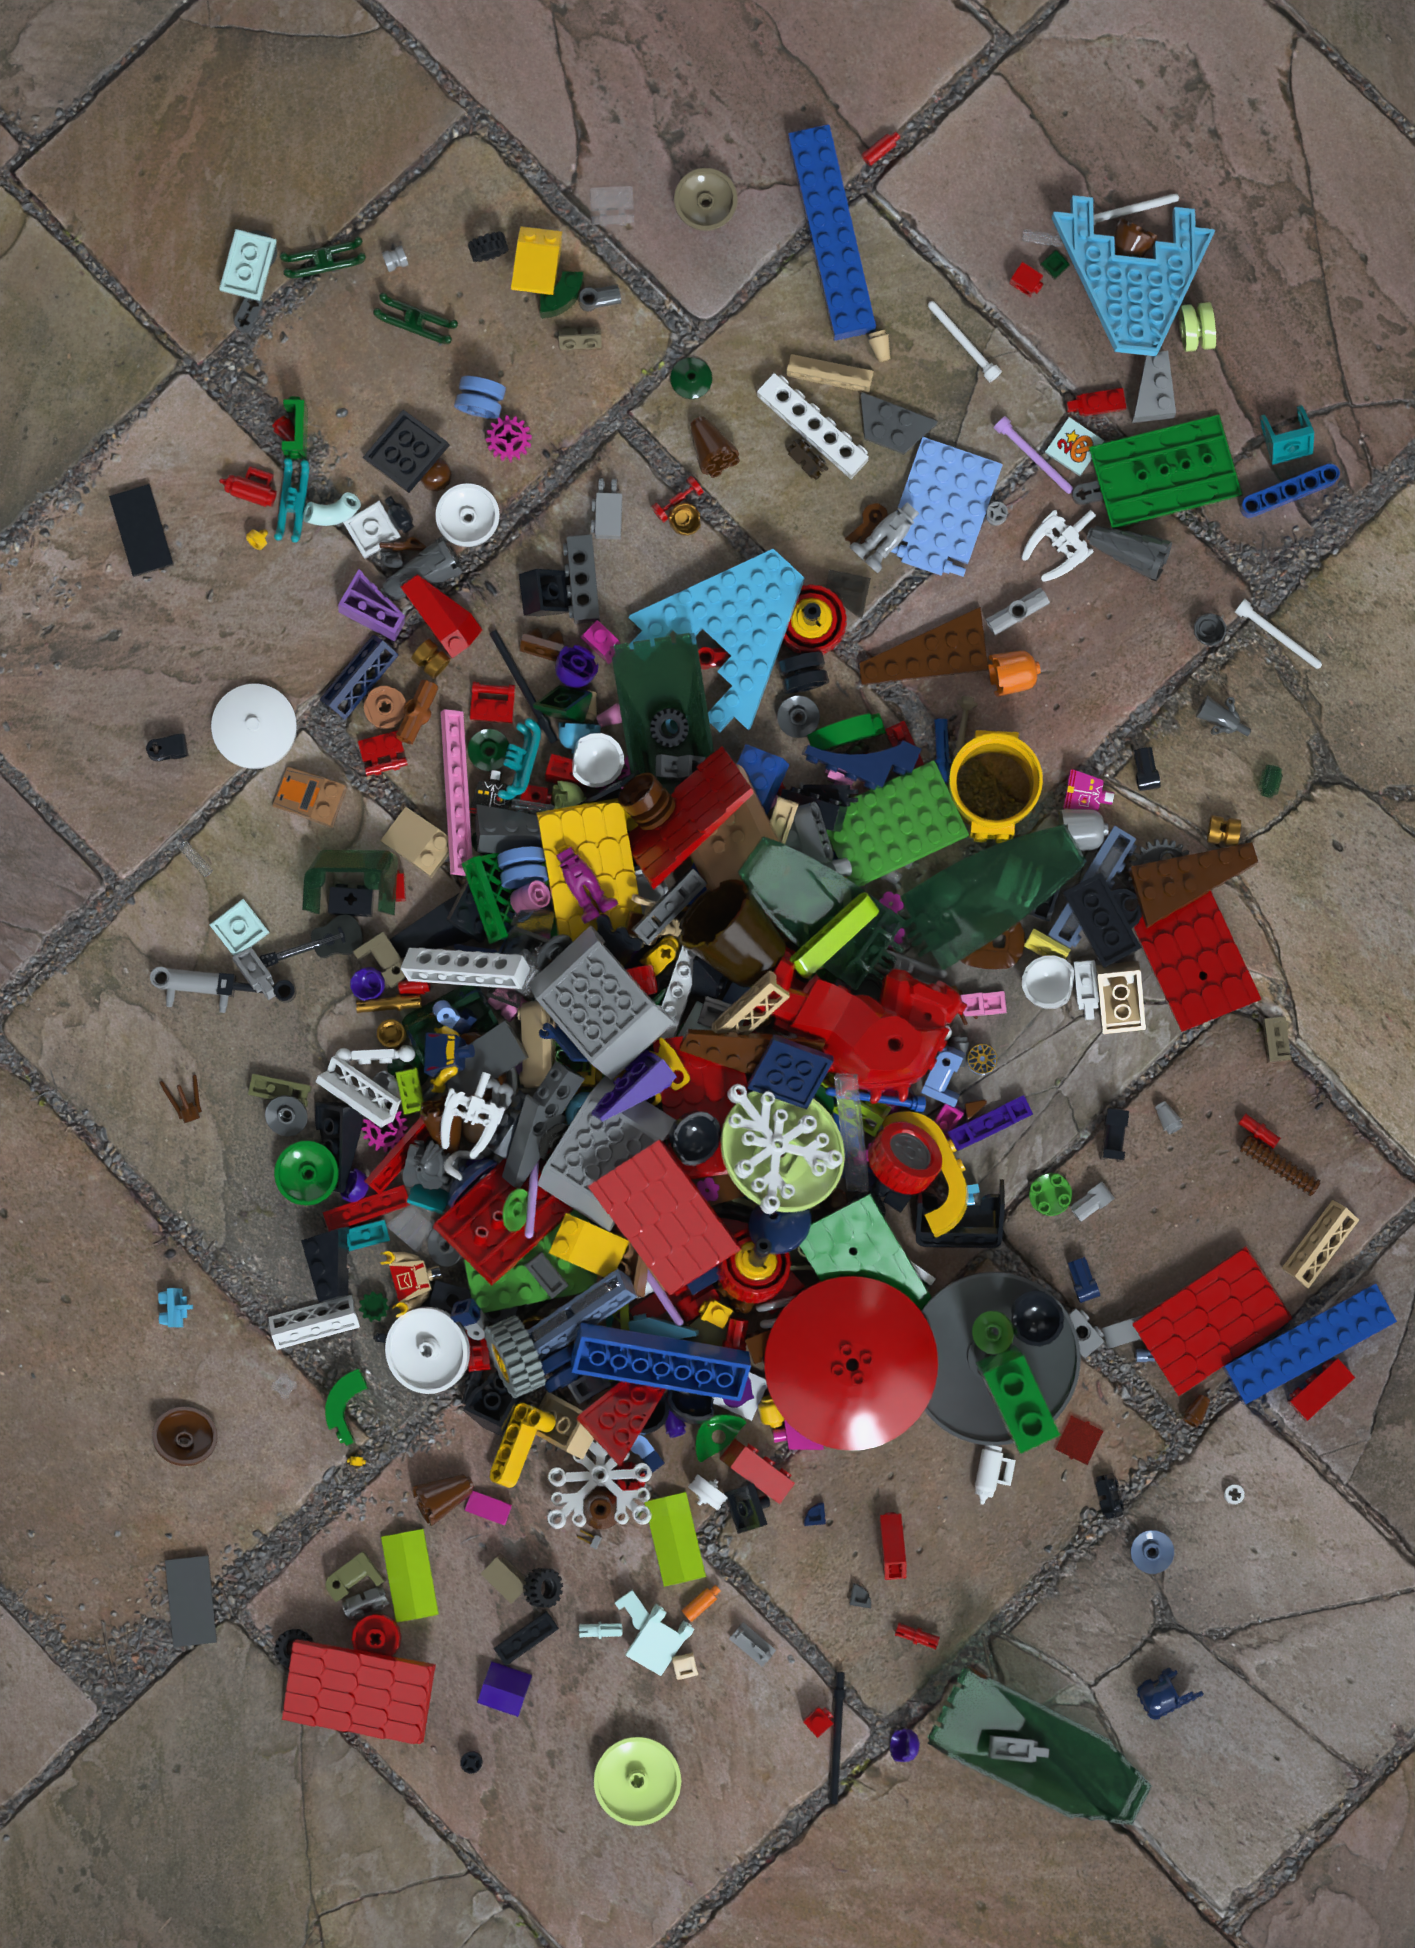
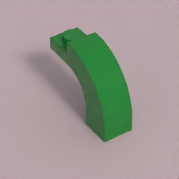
M869 713L828 725L808 734L807 737L810 746L830 752L851 742L881 736L886 731L880 713L872 715Z
M360 1369L346 1374L336 1382L328 1395L325 1406L328 1429L332 1430L337 1427L339 1430L336 1432L338 1440L341 1444L345 1443L346 1446L355 1443L345 1420L346 1405L354 1395L369 1389Z

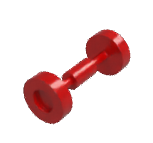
M693 476L686 479L690 488L683 493L679 492L669 500L670 503L661 508L658 503H654L651 506L653 512L662 523L668 520L665 511L686 499L685 496L691 491H694L697 496L704 493Z

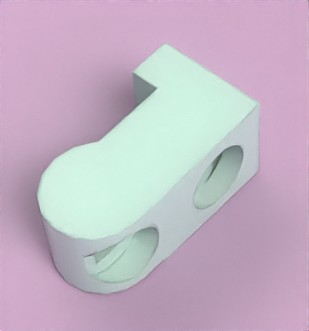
M629 1591L615 1601L619 1610L623 1607L626 1608L633 1618L634 1627L641 1630L649 1619L650 1614L634 1591Z

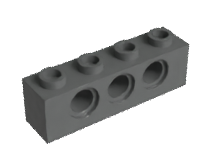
M592 534L567 537V543H563L564 556H568L569 564H565L566 577L570 576L571 585H567L568 598L572 597L573 605L569 606V616L574 618L575 624L591 623L597 620L600 622ZM582 554L585 556V560L582 563H576L573 560L575 555ZM578 575L587 577V581L584 584H578L575 579ZM580 596H587L589 602L585 605H580L577 599Z

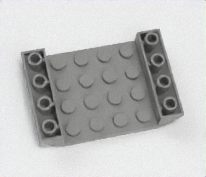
M590 925L529 983L535 999L588 1061L610 1080H613L674 1023V1020L662 1006L656 1005L605 947L604 939Z
M604 1076L590 1092L545 1164L538 1181V1186L610 1232L615 1222L606 1213L588 1186L656 1141L662 1140L663 1142L669 1138V1131L676 1120L644 1100L603 1122L600 1121L591 1112L606 1093L612 1092L615 1088V1080H610L607 1076Z

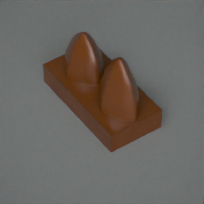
M539 628L532 629L527 634L523 633L520 644L521 652L555 662L558 654L564 648V640L560 630L552 633L545 640Z

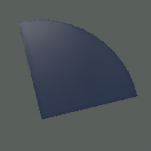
M824 1502L814 1505L807 1512L804 1526L826 1524Z

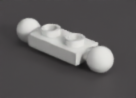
M403 1045L399 1050L381 1049L351 1052L347 1048H341L335 1055L348 1064L351 1060L358 1061L359 1065L371 1064V1060H379L380 1064L392 1063V1059L398 1058L404 1062L412 1061L415 1057V1050L410 1045Z

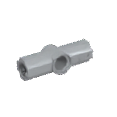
M1040 587L1020 600L1013 601L1008 607L987 618L985 621L991 632L997 635L1012 625L1022 622L1026 617L1050 604ZM1020 607L1023 610V615L1015 616L1012 613V609Z

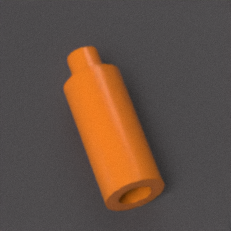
M716 1584L710 1590L706 1588L681 1611L693 1622L717 1600L715 1596L721 1590Z

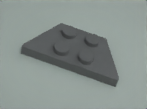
M863 392L861 393L864 438L869 442L904 455L932 428L934 429L937 426L938 421Z

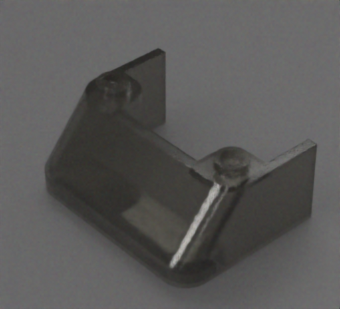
M548 909L520 910L519 913L515 912L510 923L513 926L501 954L523 955L531 970L543 941L548 943L550 940L555 912ZM524 984L522 989L488 987L486 996L519 1008Z

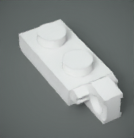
M1095 960L1074 961L1077 1005L1079 1010L1084 1009L1085 1020H1094L1093 1008H1098L1099 1003Z

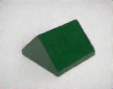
M558 685L535 702L533 707L550 717L584 724L593 694L590 691Z

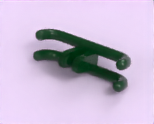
M357 236L352 241L293 254L282 252L280 259L283 262H296L314 258L316 265L297 270L286 268L283 274L287 278H300L359 265L366 259L364 253H359L358 256L335 262H333L332 254L358 248L363 240Z
M386 293L379 295V299L384 304L406 312L404 321L382 312L379 308H375L373 315L379 320L441 344L448 345L452 342L450 335L443 336L423 327L427 320L445 328L456 329L458 326L457 320H448L395 300Z

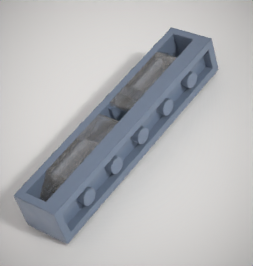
M1114 826L1080 883L1101 872L1111 890L1115 883L1112 880L1116 873L1120 875L1126 865L1123 862L1126 855L1131 857L1137 847L1134 844L1136 838ZM1068 903L1049 932L1048 937L1070 949L1071 946L1076 947L1082 938L1079 935L1082 928Z
M619 1269L609 1273L607 1277L593 1284L585 1292L577 1295L573 1300L559 1307L554 1313L528 1329L529 1338L534 1344L533 1346L538 1353L539 1360L542 1362L576 1339L580 1322L596 1325L635 1299L637 1295L630 1277Z

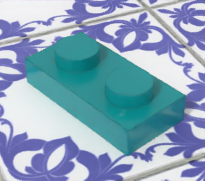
M385 1220L349 1229V1234H347L349 1252L390 1241Z

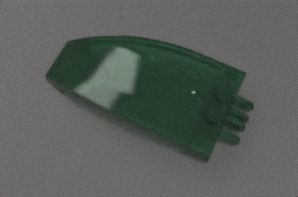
M1065 824L1005 841L949 866L900 896L911 918L900 925L902 928H906L914 922L918 929L911 931L907 935L908 939L920 933L922 936L911 942L912 946H918L924 940L928 945V948L921 950L917 955L920 958L932 952L941 968L946 970L1020 922L1069 879L1073 878L1087 861Z
M762 837L737 871L742 882L749 888L768 918L799 949L855 897L862 893H867L819 861L786 846L784 843ZM870 894L868 895L878 907L879 913L821 966L853 990L858 989L868 973H871L881 981L883 980L884 976L873 968L877 963L886 970L892 968L891 965L881 959L882 956L892 963L897 961L892 954L886 952L889 945L897 952L902 953L904 951V948L893 940L906 920L890 908L884 906Z

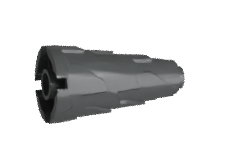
M1097 525L1095 528L1091 527L1087 535L1090 545L1153 581H1158L1163 572L1162 567L1164 564L1166 565L1172 546V541L1150 535L1144 536L1127 530L1124 532L1118 529L1104 528Z
M441 536L421 551L417 557L406 563L402 569L387 578L386 582L383 583L381 592L392 601L400 600L406 597L400 586L416 574L431 585L463 574V567L452 547L446 546L445 543L448 542L446 538Z

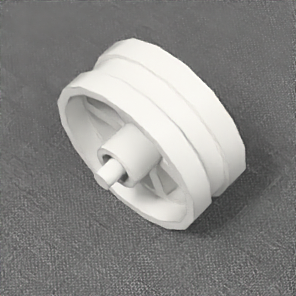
M697 1474L693 1483H690L688 1486L689 1489L698 1495L699 1501L697 1504L708 1503L716 1510H719L721 1504L728 1498L718 1490L717 1483L719 1481L715 1479L713 1482H708Z

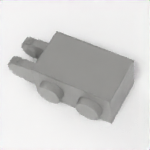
M599 478L598 493H596V499H592V512H596V520L591 521V533H595L596 539L621 540L622 494L617 493V479H612L611 481L612 492L603 493L605 487L604 478Z

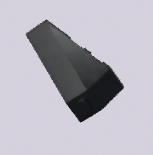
M497 1370L481 1386L473 1390L463 1411L481 1427L502 1437L512 1413L523 1395L513 1398L507 1388H505Z

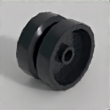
M811 652L793 656L777 664L780 675L787 677L782 681L784 693L792 694L809 691L829 683L827 671L819 669L825 664L822 652Z

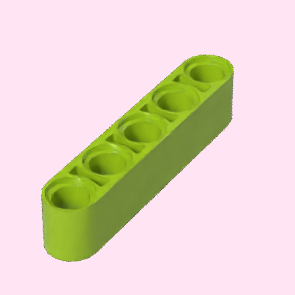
M862 893L855 897L793 954L790 961L795 963V969L802 978H807L816 972L879 913L878 907L867 893Z

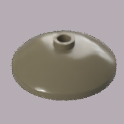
M711 168L696 169L686 174L678 183L674 195L675 209L680 219L689 227L701 231L715 230L724 226L733 217L737 208V191L733 182L724 173ZM707 200L710 204L709 206H703L702 202Z

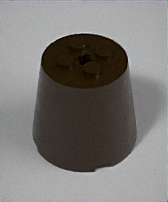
M737 879L720 882V887L713 891L708 889L702 893L685 912L679 925L681 929V935L678 936L680 943L740 987L753 986L769 970L773 972L785 953L786 946L783 938L744 882Z

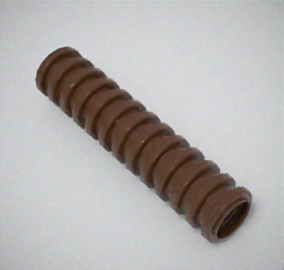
M1251 1135L1246 1137L1240 1147L1241 1153L1244 1151L1246 1156H1252V1160L1256 1159L1257 1163H1263V1167H1269L1268 1170H1273L1274 1174H1280V1178L1284 1177L1286 1178L1285 1181H1291V1185L1295 1184L1297 1185L1296 1188H1302V1192H1308L1309 1196L1316 1192L1321 1180H1315V1176H1309L1308 1172L1304 1173L1302 1168H1297L1298 1165H1292L1291 1161L1287 1162L1286 1158H1281L1279 1153L1276 1155L1274 1150L1270 1151L1268 1146L1264 1147L1263 1143L1259 1144L1258 1140H1253Z

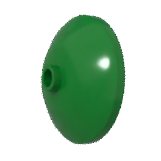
M301 1141L290 1145L280 1154L275 1165L274 1177L278 1190L287 1200L298 1205L309 1206L324 1201L332 1194L338 1182L339 1169L334 1155L328 1148L317 1142ZM308 1170H311L313 1172L311 1178H307L306 1172Z

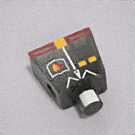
M491 770L488 782H478L469 808L470 816L475 817L477 804L510 810V800L498 797V791H506L507 786H509L501 784L502 772Z

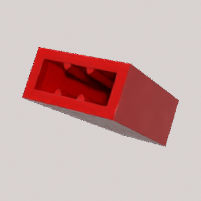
M887 1512L884 1515H880L885 1580L906 1579V1553L902 1514Z

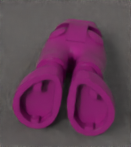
M571 847L556 855L561 863L559 866L562 868L563 877L568 888L579 902L580 907H583L584 913L581 919L584 924L598 917L600 913L591 903V899L588 897L583 885L587 887L592 898L595 899L601 913L619 904L617 899L607 898L603 895L604 891L601 889L593 871L586 862L578 858L579 854L576 855Z

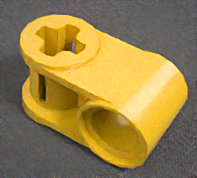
M673 936L664 937L653 948L649 949L639 962L643 966L651 964L655 976H657L675 958L676 952L679 949L678 940Z

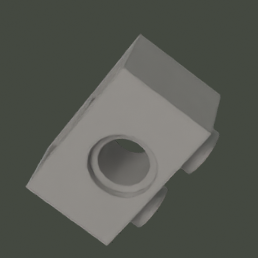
M1074 1309L1068 1315L1074 1324L1075 1330L1079 1326H1083L1087 1330L1085 1338L1081 1339L1078 1337L1080 1355L1085 1359L1105 1342L1102 1339L1104 1334L1097 1326L1093 1328L1087 1322L1090 1318L1082 1309L1080 1311Z

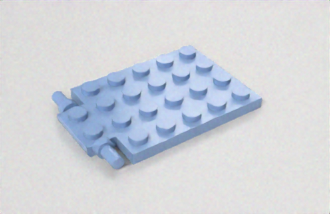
M922 437L898 506L901 509L908 502L919 514L913 520L915 523L911 525L908 533L902 540V542L907 543V546L897 545L891 552L897 554V557L902 558V563L940 576H942L943 572L947 574L950 572L964 577L966 569L953 565V562L947 559L951 558L966 564L969 563L1003 464Z

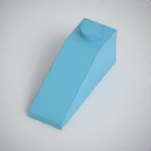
M646 1314L633 1316L634 1320L628 1322L630 1331L668 1338L682 1339L699 1334L698 1329L684 1325L677 1326L674 1322L653 1316L646 1317Z

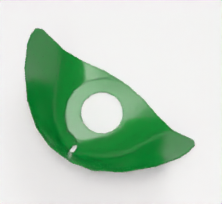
M717 1415L704 1422L699 1428L696 1437V1454L699 1462L702 1463L707 1458L726 1448L746 1424V1421L737 1416ZM716 1430H722L725 1433V1441L721 1444H717L712 1440V1434Z

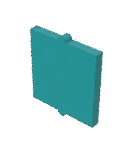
M415 1184L410 1188L407 1203L439 1214H443L445 1207L448 1206L449 1193L441 1188L430 1190L424 1188L421 1184Z

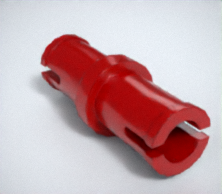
M1247 1113L1238 1123L1251 1132L1255 1139L1259 1138L1271 1146L1272 1149L1281 1139V1137L1267 1129L1264 1123L1260 1124Z
M900 1622L895 1636L913 1641L915 1645L919 1643L936 1650L940 1636L924 1632L922 1628L918 1627V1629H915Z

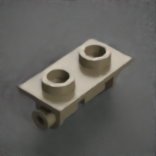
M597 327L582 328V334H578V328H563L562 331H559L560 350L602 348L601 329H597Z

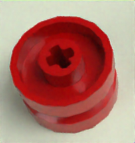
M384 1614L366 1616L357 1623L353 1630L354 1650L393 1656L401 1644L402 1635L400 1627L394 1619ZM376 1634H380V1635H381V1637L379 1638V1639H380L379 1642H375V1641H374V1639H373V1636H374V1635H376Z

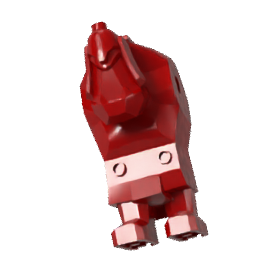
M787 947L784 956L773 973L776 975V984L786 990L790 997L770 1014L776 1018L772 1029L793 1039H797V1036L806 1037L807 1040L825 1038V1045L821 1052L834 1056V1062L828 1072H834L841 1078L842 1086L838 1090V1093L841 1095L847 1094L853 1089L867 1090V1092H870V1102L876 1104L886 1089H893L897 1091L899 1100L904 1102L908 1097L909 1087L918 1082L928 1069L932 1071L938 1060L935 1058L938 1051L942 1052L946 1046L947 1040L945 1038L950 1030L946 1027V1024L951 1023L957 1014L962 1015L968 1004L962 1002L961 995L946 983L938 980L936 984L930 983L928 985L914 979L910 973L900 969L891 970L883 978L879 1003L870 996L852 995L844 986H836L823 981L817 974L805 984L796 979L797 970L795 969V963L790 961V958L796 952ZM773 990L768 995V1000L778 999L781 995ZM756 1006L753 1010L763 1013L766 1011V1006Z

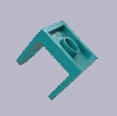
M1302 405L1296 407L1301 429L1278 435L1274 434L1266 415H1260V424L1272 465L1313 454L1314 430Z

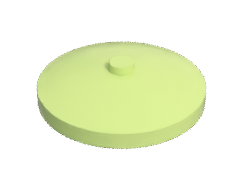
M645 1737L626 1738L610 1746L601 1756L594 1774L595 1794L605 1812L615 1820L633 1826L651 1824L663 1818L675 1805L681 1789L680 1768L673 1754L661 1743Z

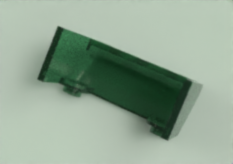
M387 850L320 851L304 876L302 910L313 914H320L321 887L325 883L326 872H364L365 886L371 890H379L378 911L388 915H395L397 856Z
M462 985L422 1006V1008L407 1014L402 1019V1025L423 1066L425 1064L426 1033H436L434 1028L444 1026L438 1022L433 1013V1006L436 1002L440 1000L448 1001L451 1007L461 1012L465 1008L471 1010L477 1019L471 1028L477 1027L480 1032H489L499 1025L479 986Z

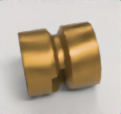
M427 639L413 653L411 660L419 667L424 666V672L432 679H435L447 667L451 658L443 651H437L438 646L430 639Z
M1211 815L1207 843L1219 844L1224 842L1226 846L1238 845L1241 820L1229 818L1225 821L1223 817Z
M387 1019L378 1026L377 1038L384 1047L397 1049L405 1043L406 1031L398 1021Z

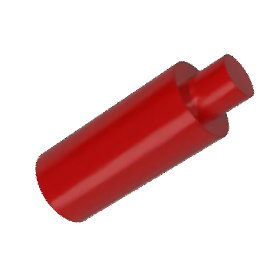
M896 131L891 135L886 134L863 152L861 157L868 166H872L896 146L895 142L900 139L899 134Z

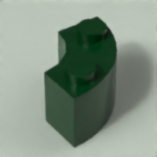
M562 271L561 279L554 287L553 295L541 294V319L558 316L575 304L583 289V272Z

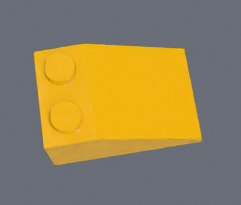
M520 226L511 290L553 295L562 248V231Z
M566 1213L549 1253L605 1278L609 1273L618 1269L629 1241Z

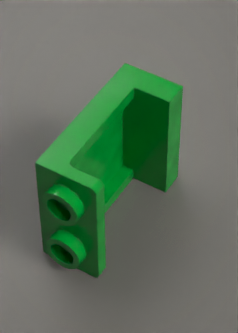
M290 396L288 399L283 400V405L287 413H295V441H282V452L285 458L307 459L308 408L305 401L301 400V397Z

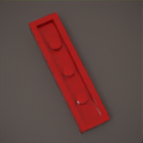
M421 1117L365 1179L364 1182L378 1194H381L405 1167L410 1144L417 1145L414 1142L415 1140L425 1141V1144L431 1137Z
M401 1185L384 1191L381 1194H375L322 1213L328 1231H332L411 1206V1204L407 1203L409 1196L405 1185Z

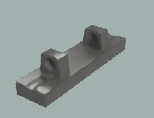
M690 868L631 930L646 945H649L707 883L693 868Z

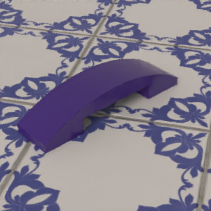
M1023 1095L947 1132L956 1150L959 1151L1033 1115V1112Z

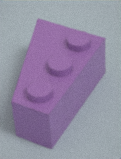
M358 569L338 604V612L395 642L405 624V615Z

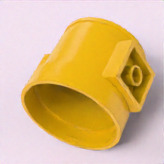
M976 730L973 740L960 749L952 763L949 773L950 795L962 820L970 825L969 838H974V842H986L987 839H995V843H1008V840H1012L1014 836L1015 824L1032 811L1039 799L1043 784L1041 765L1032 749L1018 739L1019 732ZM984 753H999L1016 761L1026 773L1029 781L1030 796L1027 805L1016 815L1002 820H988L972 813L960 799L956 783L958 771L968 760Z

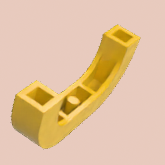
M910 1111L890 1114L883 1121V1127L894 1122H907L916 1125L934 1139L941 1151V1170L947 1180L949 1193L947 1200L940 1208L925 1215L934 1236L937 1238L953 1229L960 1222L967 1209L969 1192L966 1179L962 1173L966 1169L961 1159L956 1160L953 1154L957 1150L952 1140L947 1141L944 1133L933 1120L920 1113Z

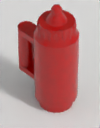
M250 466L245 478L238 475H229L227 479L221 478L219 480L225 486L224 491L230 493L231 496L257 505L272 507L276 499L277 491L270 487L274 478L272 473ZM254 476L266 480L267 483L264 485L249 478Z

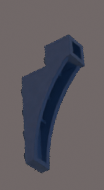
M902 740L898 742L897 746L880 752L849 755L828 752L807 745L804 747L802 755L806 756L805 760L813 764L820 762L826 765L825 769L837 773L838 770L845 773V778L855 782L858 779L864 782L865 787L875 790L876 788L883 787L891 767H894V772L901 775L912 773L921 748Z

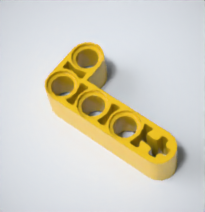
M519 1403L515 1407L489 1475L492 1482L508 1488L516 1485L537 1429L548 1433L554 1428L556 1418L553 1414L525 1403Z

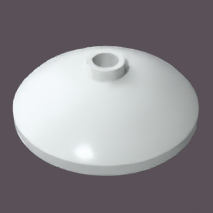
M469 483L456 485L447 490L437 504V526L441 534L455 545L462 547L480 545L487 541L497 529L499 523L498 504L493 495L479 485ZM466 515L472 516L471 521H465L464 518Z

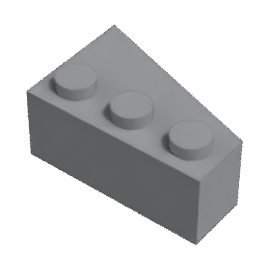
M1168 351L1158 352L1157 356L1146 355L1132 423L1173 419L1176 414L1169 353Z

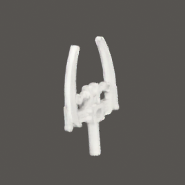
M1053 510L1032 534L1024 548L1021 557L1023 561L1030 557L1036 545L1045 535L1052 539L1053 547L1055 545L1058 547L1056 551L1058 553L1060 551L1064 552L1068 559L1054 570L1043 574L1041 577L1042 581H1049L1064 575L1093 553V549H1088L1087 543L1079 539L1078 533L1096 517L1091 510L1074 526H1067L1064 523L1065 519L1056 515L1057 511ZM1054 527L1060 532L1059 538L1055 537L1052 533ZM1066 545H1072L1076 551L1074 553L1070 552Z
M482 1072L474 1096L466 1097L463 1092L455 1093L454 1089H449L441 1121V1145L443 1149L449 1147L451 1123L453 1116L457 1115L464 1119L463 1122L471 1121L472 1125L480 1123L485 1126L480 1139L469 1154L471 1159L476 1158L490 1142L505 1111L504 1107L497 1108L494 1103L490 1102L489 1105L482 1099L490 1074ZM458 1104L465 1106L467 1112L459 1111L457 1109ZM483 1112L489 1114L488 1119H481L478 1114Z

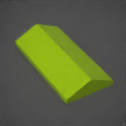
M679 1493L644 1502L652 1515L649 1525L664 1587L706 1577L687 1493Z
M424 1529L382 1536L381 1540L396 1623L439 1615Z

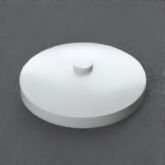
M246 684L232 689L219 701L212 716L211 730L217 748L227 760L243 768L261 769L277 763L289 752L296 738L297 720L291 704L279 691L263 684Z
M433 1307L413 1309L399 1317L391 1326L387 1335L385 1353L391 1372L401 1384L418 1393L433 1394L450 1388L461 1379L469 1363L470 1346L465 1330L459 1322H454L451 1319L449 1313Z

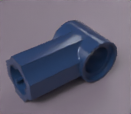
M1083 1257L1067 1263L1075 1284L1074 1289L1079 1303L1100 1297L1099 1288L1095 1279L1092 1278L1086 1258Z

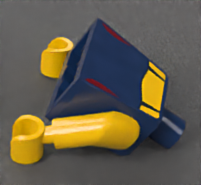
M448 1026L434 1028L436 1033H426L424 1073L435 1078V1080H431V1084L434 1085L432 1090L434 1093H443L445 1083L455 1076L457 1072L464 1070L465 1059L475 1056L474 1046L466 1045V1041L459 1037V1033Z

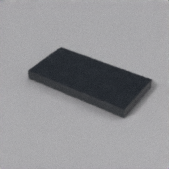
M150 484L109 496L132 576L136 577L173 566L174 563Z

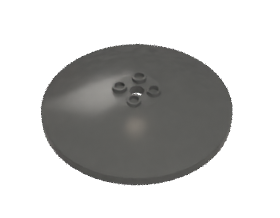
M1005 1272L972 1274L945 1286L921 1310L933 1332L938 1352L936 1385L924 1411L937 1425L951 1435L981 1445L998 1446L1012 1444L975 1362L986 1358L987 1353L976 1345L972 1335V1328L977 1317L987 1311L1003 1313L1012 1323L1013 1303L1026 1292L1034 1290L1043 1291L1053 1297L1062 1307L1064 1326L1059 1337L1051 1344L1041 1347L1027 1345L1018 1340L1014 1334L1011 1346L1015 1344L1024 1355L1054 1421L1069 1403L1075 1391L1080 1372L1081 1355L1077 1332L1062 1304L1039 1284L1025 1277ZM997 1328L993 1329V1333L995 1335L999 1334Z

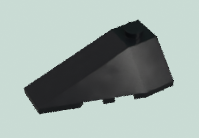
M459 893L389 939L400 958L406 956L409 948L438 949L465 943L472 939V937L446 921Z
M315 1102L316 1130H320L322 1140L319 1144L328 1148L334 1155L339 1169L338 1182L334 1191L344 1193L362 1130L363 1115L346 1103Z

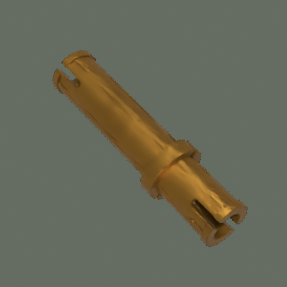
M398 994L396 997L369 999L366 1001L356 1000L358 1014L422 1008L420 994L410 996Z

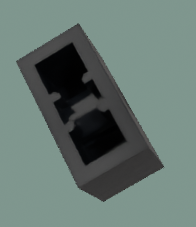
M335 884V887H330L328 913L330 915L346 914L357 917H373L374 891L369 889L370 886L357 885L356 889L348 888L347 884ZM351 895H353L354 898L357 899V901H354L352 905H350L349 902L346 901V899H350Z

